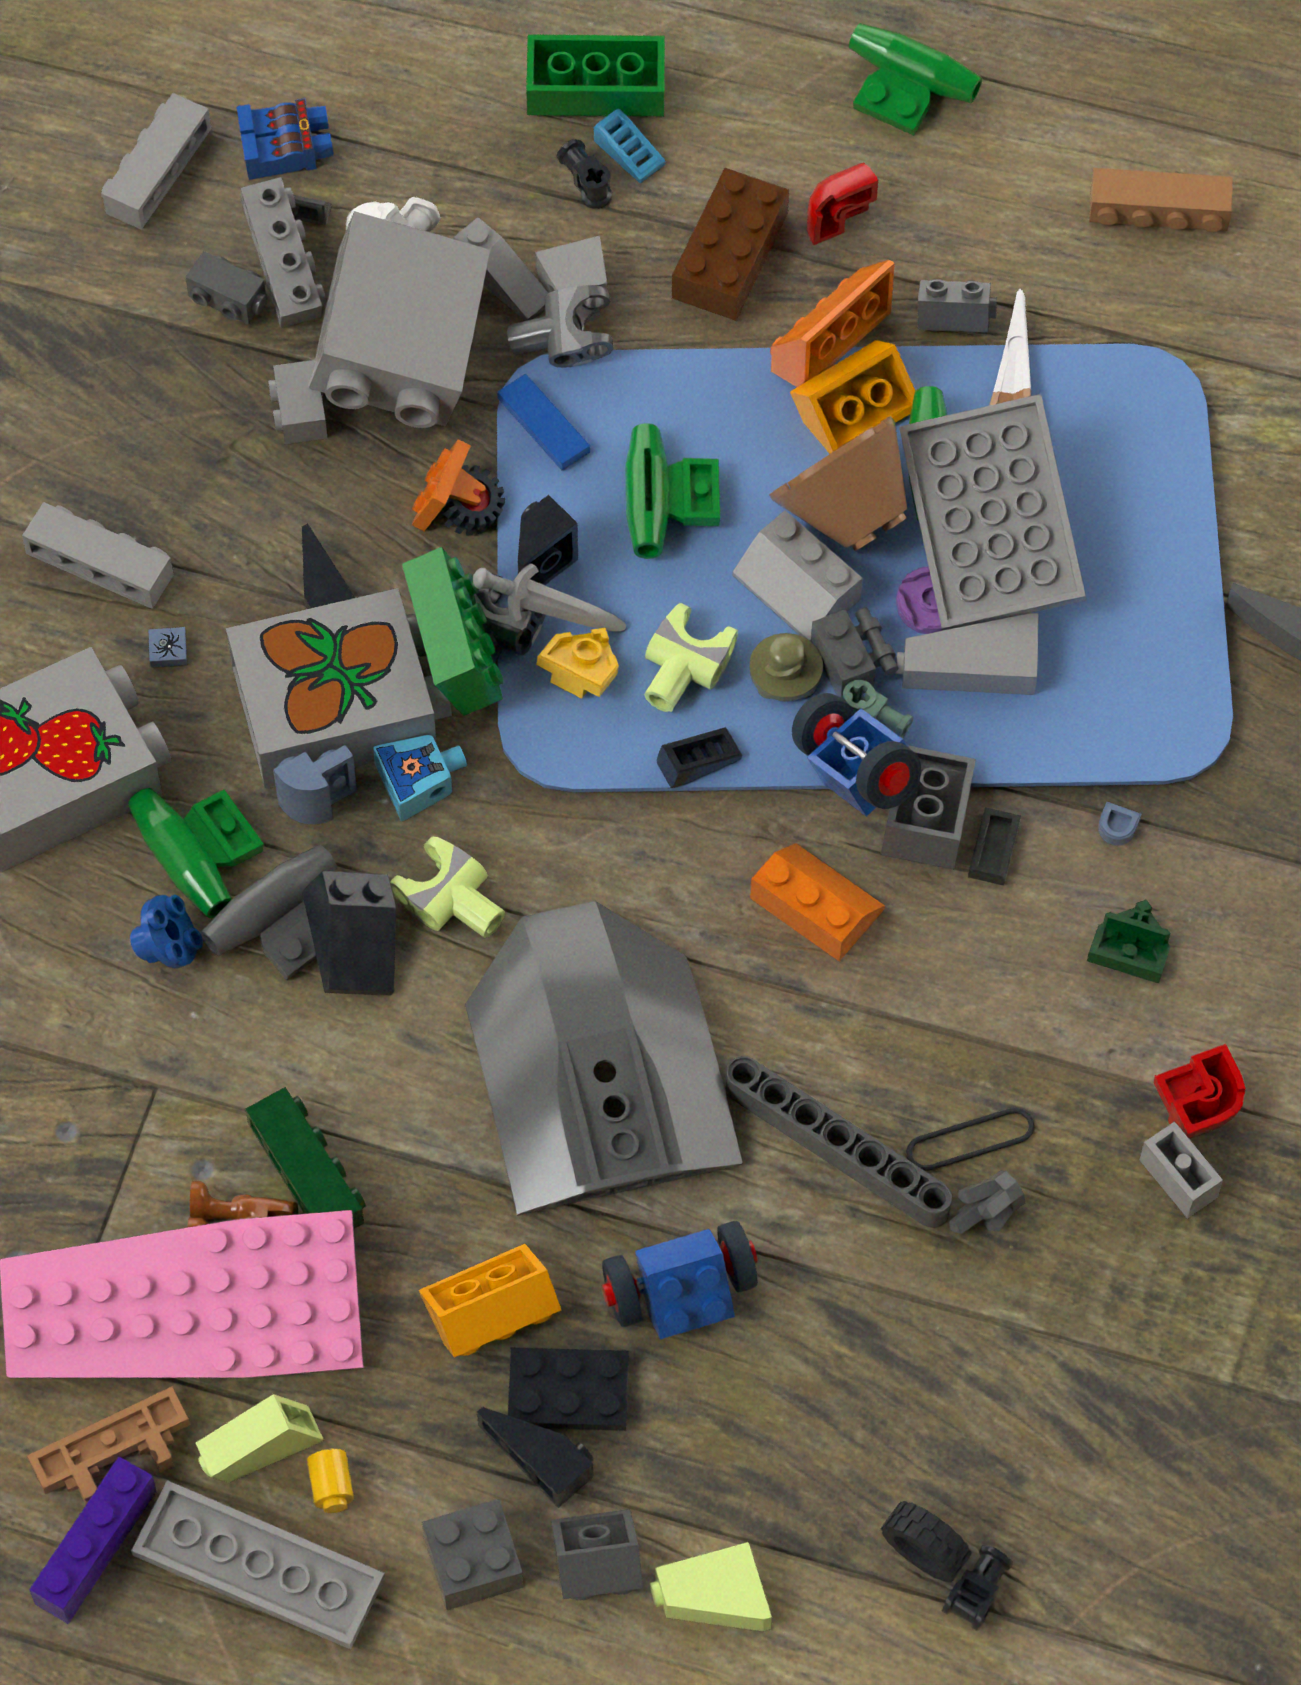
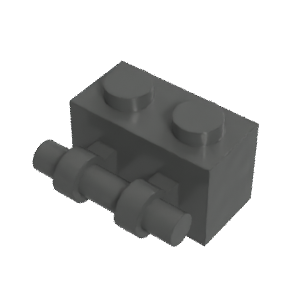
M868 608L859 609L855 613L859 622L858 626L853 625L846 609L812 621L811 642L821 654L823 669L836 695L842 699L844 688L851 681L864 680L874 687L877 667L881 666L885 675H892L899 669L894 660L896 655L892 646L885 643L880 633L882 627L878 619L872 617ZM868 640L873 649L871 653L867 652L862 641Z

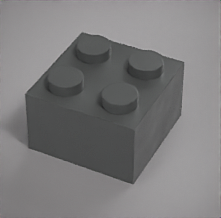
M499 1499L422 1521L424 1540L446 1611L523 1588L522 1569Z

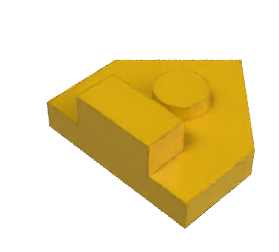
M606 628L591 629L590 633L571 635V632L555 634L537 656L536 662L537 666L552 673L550 683L581 699L587 692L600 697L617 676L619 669L616 656L612 653Z

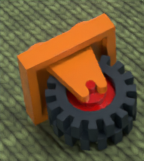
M458 439L450 450L444 448L437 462H433L424 480L428 484L424 492L421 491L412 507V511L417 513L412 526L425 531L438 515L440 519L448 518L444 524L448 528L452 524L456 525V533L461 534L466 529V536H472L476 531L478 534L483 533L501 514L505 498H500L504 494L503 486L495 487L499 479L495 476L490 480L488 475L491 471L487 469L482 474L479 473L480 466L473 465L469 470L468 465H463L471 445Z

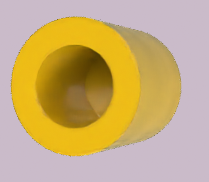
M327 1449L313 1453L307 1458L315 1506L324 1509L325 1513L344 1511L348 1507L347 1504L354 1500L346 1452L341 1449Z

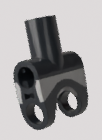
M488 588L478 589V593L474 596L476 603L481 605L486 616L487 623L483 624L484 632L490 636L495 648V653L491 654L493 663L496 664L503 649L518 655L526 654L539 634L546 615L520 607L522 619L516 622L510 620L508 607L499 608L500 603L498 600L503 593L495 590L490 592Z

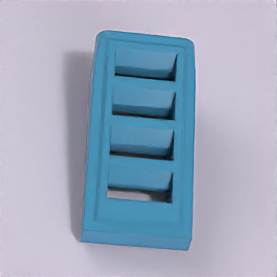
M616 109L594 126V142L639 183L665 165V159L620 109ZM624 138H627V139H628V140L625 141L623 144H621V145L618 144V143H619L620 141H622ZM634 148H638L632 155H627ZM646 156L649 160L638 167L636 163Z

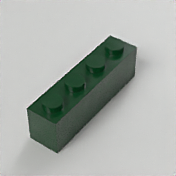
M284 1087L245 1108L249 1127L304 1214L352 1210L353 1229L364 1224L362 1209L366 1207L362 1195L356 1187L350 1189L343 1178L347 1177L343 1165L336 1156L333 1158L329 1157L324 1149L328 1146L326 1139L318 1126L311 1128L305 1117L309 1116L308 1111L299 1096L292 1098L287 1088Z

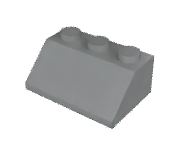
M786 510L759 531L732 573V576L796 633L811 641L812 621L845 609L848 611L861 600L862 577Z

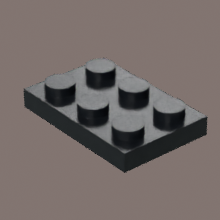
M511 1347L508 1416L549 1429L626 1431L629 1351Z

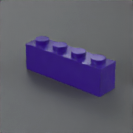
M120 1456L117 1458L29 1589L35 1605L65 1623H70L157 1492L151 1474Z

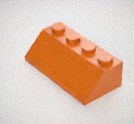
M886 260L858 269L850 278L843 279L832 294L827 298H822L816 305V308L806 317H801L786 335L777 338L770 349L771 372L798 387L832 367L891 313L894 262Z

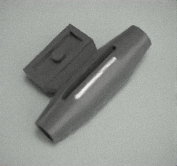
M317 845L279 864L233 898L201 931V936L209 949L215 955L220 956L260 935L263 953L286 980L314 961L317 957L302 892L322 871H335L337 869L331 854L322 845Z

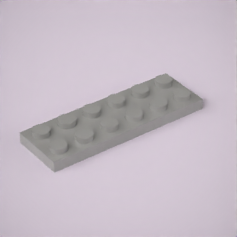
M168 1480L131 1550L133 1556L350 1650L385 1580V1573Z

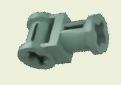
M854 680L849 682L844 688L843 699L849 703L855 713L861 708L902 739L905 737L913 722V716L910 714L904 716L887 706L888 698L876 692L874 687L867 681Z

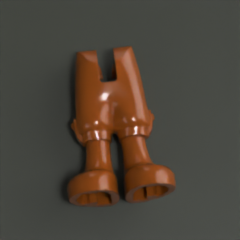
M191 1182L190 1217L188 1218L187 1228L211 1224L205 1221L209 1219L240 1220L298 1215V1203L275 1198L252 1197L248 1194L236 1196L232 1201H223L211 1197L204 1182Z

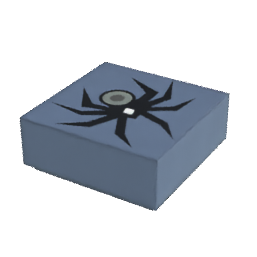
M185 627L149 629V659L151 667L187 665Z

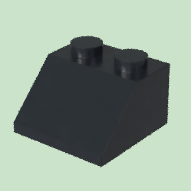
M549 495L539 502L535 501L528 505L521 515L518 548V574L524 567L533 564L539 572L534 574L530 580L546 585L578 560V523Z

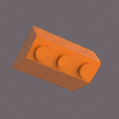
M797 843L774 852L751 878L750 899L839 962L885 909L884 904Z

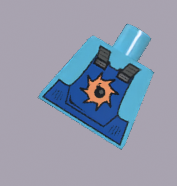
M431 735L373 747L375 766L401 821L407 820L452 793L450 772L467 766L460 746L440 752Z

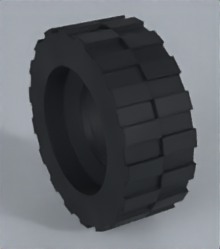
M900 1501L881 1527L883 1537L886 1538L895 1551L924 1573L943 1582H952L972 1556V1551L969 1549L968 1544L952 1527L925 1508L919 1507L912 1502Z

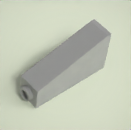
M1027 613L905 638L904 652H897L896 664L899 668L896 674H903L902 688L1034 695L1038 662V613Z

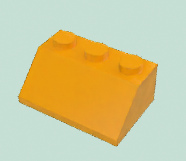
M878 340L871 342L790 391L803 423L829 454L871 427L874 428L889 416H892L896 423L910 415L915 393L914 386L896 345Z
M526 1244L419 1290L444 1345L454 1358L459 1355L467 1356L473 1354L480 1349V1346L495 1339H507L513 1336L516 1330L529 1324L543 1323L549 1320L552 1314L561 1311L547 1269Z

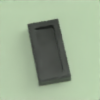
M985 807L968 878L1005 885L1021 815Z

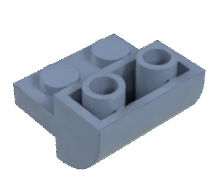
M346 745L337 750L331 749L324 752L315 762H312L305 751L296 757L290 756L284 759L277 768L273 769L278 804L290 818L300 823L321 824L332 820L331 805L357 791L354 759Z

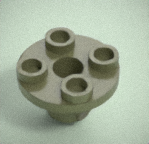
M779 633L765 638L755 647L750 657L749 671L752 682L762 697L779 701H794L810 697L814 694L822 677L823 661L817 647L808 639L796 634Z

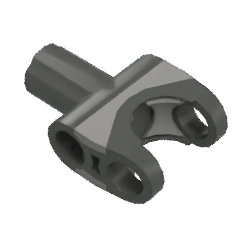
M586 285L569 287L548 293L545 296L546 317L509 325L507 335L513 354L518 356L548 349L549 363L559 368L586 364L609 355L613 350L612 336L606 333L584 331V325L593 314L600 312V309L610 304L609 291L601 286Z

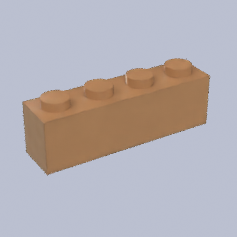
M1093 168L1090 187L1089 222L1104 225L1126 224L1137 227H1169L1175 230L1186 228L1201 229L1208 232L1228 231L1232 213L1233 177Z

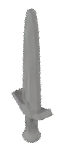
M533 564L524 567L515 577L514 581L494 576L486 568L478 569L473 576V584L477 589L488 588L508 595V612L512 621L516 622L522 619L521 607L588 627L606 628L607 631H624L626 628V624L615 615L530 580L534 574L539 572Z

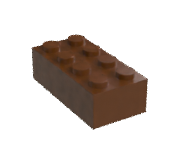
M724 168L672 274V299L737 321L788 215L789 189Z

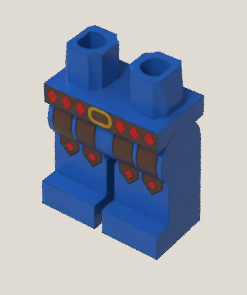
M305 99L295 100V103L285 102L275 107L251 110L250 104L236 106L248 180L295 172L305 167L306 170L317 169L316 159L334 156L330 133L311 136V131L329 129L326 106L307 108Z

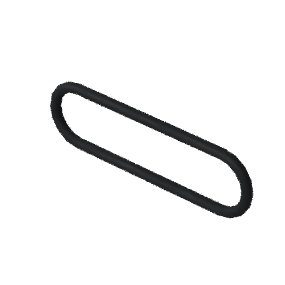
M1008 1108L914 1138L908 1144L906 1151L907 1159L924 1171L941 1168L1024 1142L1033 1134L1034 1120L1024 1109ZM1021 1114L1027 1119L1029 1124L1028 1131L1021 1137L931 1165L919 1164L912 1156L913 1147L921 1141L1005 1115Z

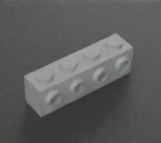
M281 177L242 187L240 200L280 327L284 328L320 318L322 305L326 304V298L321 283L315 285L312 273L316 272L311 251L305 252L302 245V240H306L301 219L295 220L291 210L296 207L291 188H284Z

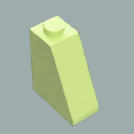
M273 1394L196 1442V1445L201 1454L199 1463L203 1471L209 1477L231 1482L314 1446L324 1439L309 1406Z
M749 1542L655 1568V1582L650 1583L651 1593L656 1607L663 1605L666 1618L756 1631L771 1629L772 1616Z

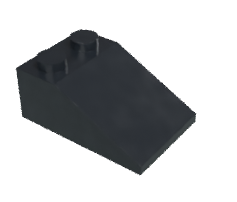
M322 871L302 892L324 993L391 996L394 993L396 906L389 876L387 874Z

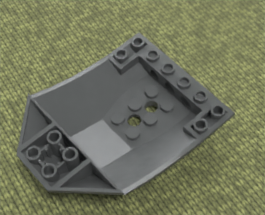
M596 901L521 917L465 1004L497 1128L517 1216L742 1165L743 1162L715 1051L686 956ZM609 1062L615 1067L616 1076L612 1081L603 1083L595 1078L593 1070L598 1063ZM609 1099H618L624 1104L625 1112L618 1118H611L604 1113L603 1104Z

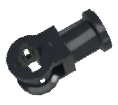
M570 140L557 152V160L560 164L566 165L572 173L574 185L580 191L581 199L587 207L600 209L607 206L612 199V190L609 186L611 179L609 169L605 165L600 164L594 155L588 156L582 140Z
M987 1545L981 1546L978 1551L980 1558L973 1570L966 1569L962 1578L952 1588L942 1608V1612L945 1614L952 1612L970 1622L972 1629L976 1631L980 1629L993 1606L998 1592V1581L1004 1571H1009L1013 1565L1012 1560L1005 1553Z

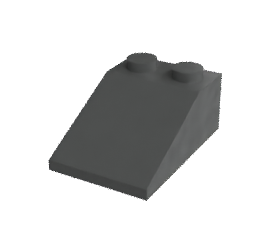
M908 746L915 752L921 762V777L913 794L899 806L890 808L881 855L954 870L976 759Z

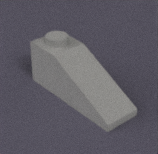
M477 217L453 237V239L490 249L483 286L525 321L532 320L545 309V296L548 292L503 237Z

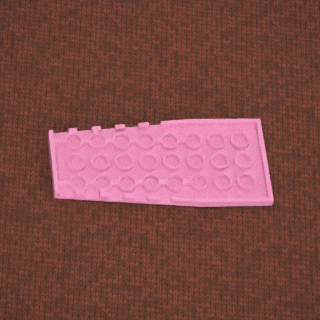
M352 1210L231 1220L0 1260L6 1374L9 1378H254L364 1368Z

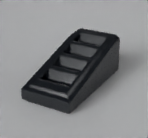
M724 727L664 744L660 748L656 761L670 788H675L741 760L743 755L727 728ZM714 743L719 744L723 754L717 752L713 745ZM704 748L709 758H705L701 749ZM690 754L694 762H690L687 755Z

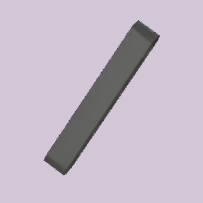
M740 1056L734 1058L729 1063L726 1073V1091L733 1101L922 1225L936 1228L942 1226L947 1221L951 1209L952 1194L944 1183L748 1056ZM744 1075L750 1077L752 1081L741 1084L734 1079ZM770 1096H778L784 1101L780 1104H771L765 1099ZM805 1116L812 1118L815 1122L811 1125H803L797 1119ZM834 1137H840L847 1143L842 1146H835L829 1140ZM865 1158H872L879 1164L874 1167H867L860 1161ZM896 1179H905L911 1185L906 1188H899L892 1182ZM928 1200H937L943 1206L938 1209H931L924 1203Z

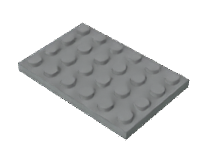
M1041 394L899 426L942 631L1087 600Z

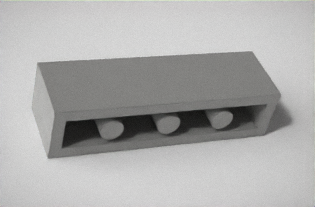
M172 93L165 104L162 103L158 107L151 125L148 129L144 128L141 131L137 145L130 154L127 153L123 157L114 178L108 179L103 186L101 196L107 215L142 230L210 132L211 123L208 108L175 93Z
M43 502L22 535L26 554L151 609L154 608L174 576L171 557L157 547L148 548L141 545L127 534L111 532L105 529L99 522L91 519L86 521L79 518L62 506L54 507Z

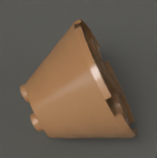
M889 416L874 428L871 427L789 482L769 494L770 498L843 547L848 548L852 546L854 551L865 546L876 538L873 533L874 530L882 526L886 532L907 518L903 513L907 510V502L894 419L892 416Z

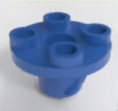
M158 895L147 900L143 905L141 925L132 930L130 943L135 954L142 960H146L148 963L160 961L170 968L179 969L194 960L197 950L203 946V938L201 933L194 928L181 897L178 895L170 897Z

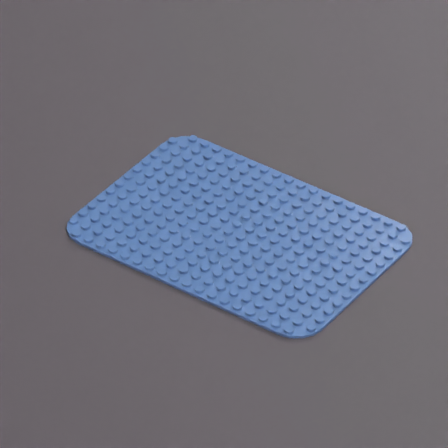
M1138 344L1028 345L1031 395L1041 394L1087 600L1033 612L1038 613V662L1034 695L902 688L903 674H896L895 672L892 675H885L881 666L876 668L874 689L879 694L888 698L887 706L904 716L910 714L914 717L907 734L903 738L906 745L976 759L971 787L1164 785L1193 779L1215 765L1229 744L1233 720L1208 411L1200 380L1183 360L1157 347ZM1005 345L896 346L915 391L925 386L941 389L948 415L990 405ZM853 347L835 364L852 355L853 353L857 352L858 350L862 349L863 347ZM771 348L612 350L605 357L567 368L552 366L549 363L548 354H544L519 367L504 385V387L526 373L588 442L590 453L564 470H561L499 401L497 409V478L499 482L497 488L503 486L504 494L500 498H505V504L497 518L498 576L514 581L518 575L521 515L528 505L535 501L539 502L549 495L578 523V560L545 586L599 607L615 615L626 624L624 631H607L609 645L612 653L616 656L619 669L617 676L600 697L587 692L581 699L550 683L552 673L536 665L537 656L555 634L571 632V635L590 633L591 629L598 628L546 615L539 634L526 654L518 655L504 649L500 654L498 668L503 677V684L499 686L503 699L498 701V729L503 751L521 775L544 788L567 792L829 789L824 785L807 759L808 756L795 745L792 738V725L797 712L809 699L823 693L834 695L836 693L824 669L816 691L810 697L794 701H779L772 698L766 699L758 693L749 671L750 657L755 647L765 638L775 634H799L732 576L733 570L759 531L786 510L772 501L769 494L829 455L828 451L802 421L790 394V391L797 387L771 372ZM910 415L895 423L907 502V510L903 512L907 517L905 520L886 532L882 526L874 530L873 533L876 538L854 551L852 546L848 548L843 547L786 510L862 577L861 600L850 608L847 613L853 625L858 626L859 622L855 613L859 609L868 608L872 617H876L882 627L880 633L885 643L892 646L896 655L894 658L895 662L897 652H904L905 638L924 635L908 627L898 615L896 596L899 586L907 574L918 568L929 567L920 523L916 518L909 485V471L899 426L909 424ZM644 423L656 425L660 429L668 465L681 461L683 458L719 459V526H683V523L669 517L663 552L660 556L651 559L640 558L634 554L626 519L625 464L632 429ZM503 593L498 600L500 603L499 608L508 607V595ZM683 603L691 607V614L684 628L691 637L698 640H709L719 632H723L727 626L737 629L738 637L728 665L715 687L710 690L691 681L673 711L664 712L653 707L644 696L661 668L660 665L646 659L645 654L649 642L661 622L676 605ZM868 640L862 641L867 652L871 653L873 649ZM726 727L743 755L741 760L685 785L670 788L656 761L661 746ZM714 743L713 745L717 752L723 754L719 744ZM704 748L701 749L705 758H709ZM687 755L690 762H694L691 755Z

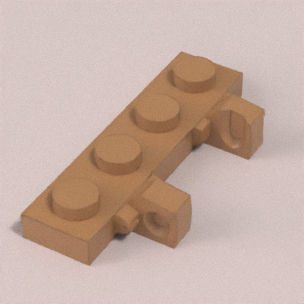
M169 1387L27 1455L45 1494L66 1485L69 1493L78 1489L85 1504H87L97 1489L92 1478L101 1475L99 1469L116 1461L119 1456L122 1458L137 1450L140 1455L150 1451L160 1473L174 1467L172 1456L167 1448L168 1445L174 1443L171 1434L189 1426L190 1422L173 1387Z

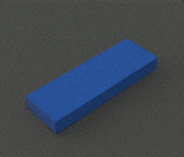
M526 373L497 391L498 400L561 470H564L590 453L588 442Z

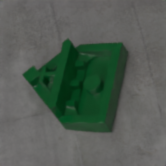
M1147 899L1137 902L1135 908L1118 914L1108 912L1105 914L1103 923L1097 927L1088 953L1087 962L1159 984L1171 948L1168 944L1170 932L1168 929L1162 928L1151 913L1152 907Z

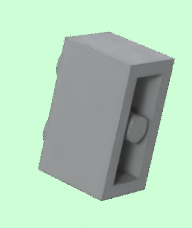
M315 360L273 366L275 380H268L271 402L278 401L279 410H273L276 432L283 431L285 444L327 438L321 391L309 389Z
M1175 1121L1144 1142L1140 1156L1141 1163L1187 1219L1218 1198L1223 1179Z

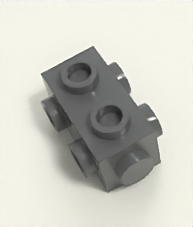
M203 251L185 277L188 296L195 303L201 306L208 305L220 311L230 320H239L249 325L256 314L260 315L263 312L268 301L264 279L252 270L245 271L232 265L226 258L213 256Z
M940 279L920 280L918 330H930L933 332L964 331L967 333L988 332L989 319H996L997 297H991V283H980L977 281L955 282Z

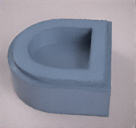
M1106 802L1098 826L1101 838L1112 845L1128 843L1135 835L1142 814Z

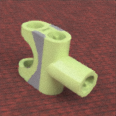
M683 603L676 605L661 622L650 640L645 654L646 659L660 665L661 668L644 696L653 707L664 712L673 711L691 681L710 690L715 687L728 665L738 637V630L731 626H727L723 632H719L709 640H698L691 637L684 629L691 614V607Z
M431 837L424 844V849L431 859L436 862V866L440 869L439 873L431 880L425 882L414 881L410 878L405 879L396 875L390 881L393 895L414 917L433 930L439 931L454 915L482 937L491 936L500 926L505 916V911L477 891V888L488 877L486 870L478 861L462 849L439 837Z

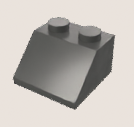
M630 1509L551 1520L563 1599L586 1600L593 1595L606 1593L624 1595L632 1592L634 1589L643 1588L639 1546Z

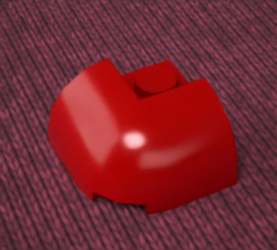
M859 163L832 174L816 185L809 198L807 232L813 246L843 234L845 231V219L869 210V203L877 201L879 180L865 163Z
M1226 1044L1191 1056L1190 1063L1154 1076L1153 1081L1169 1113V1124L1175 1121L1189 1139L1219 1129L1232 1120L1243 1106L1246 1090L1242 1074Z

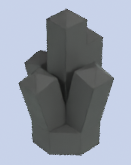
M1000 1170L989 1179L959 1189V1200L966 1205L956 1211V1216L949 1220L950 1229L955 1233L962 1234L984 1219L983 1222L988 1231H1000L1012 1213L1025 1204V1196L1018 1182L1007 1171Z

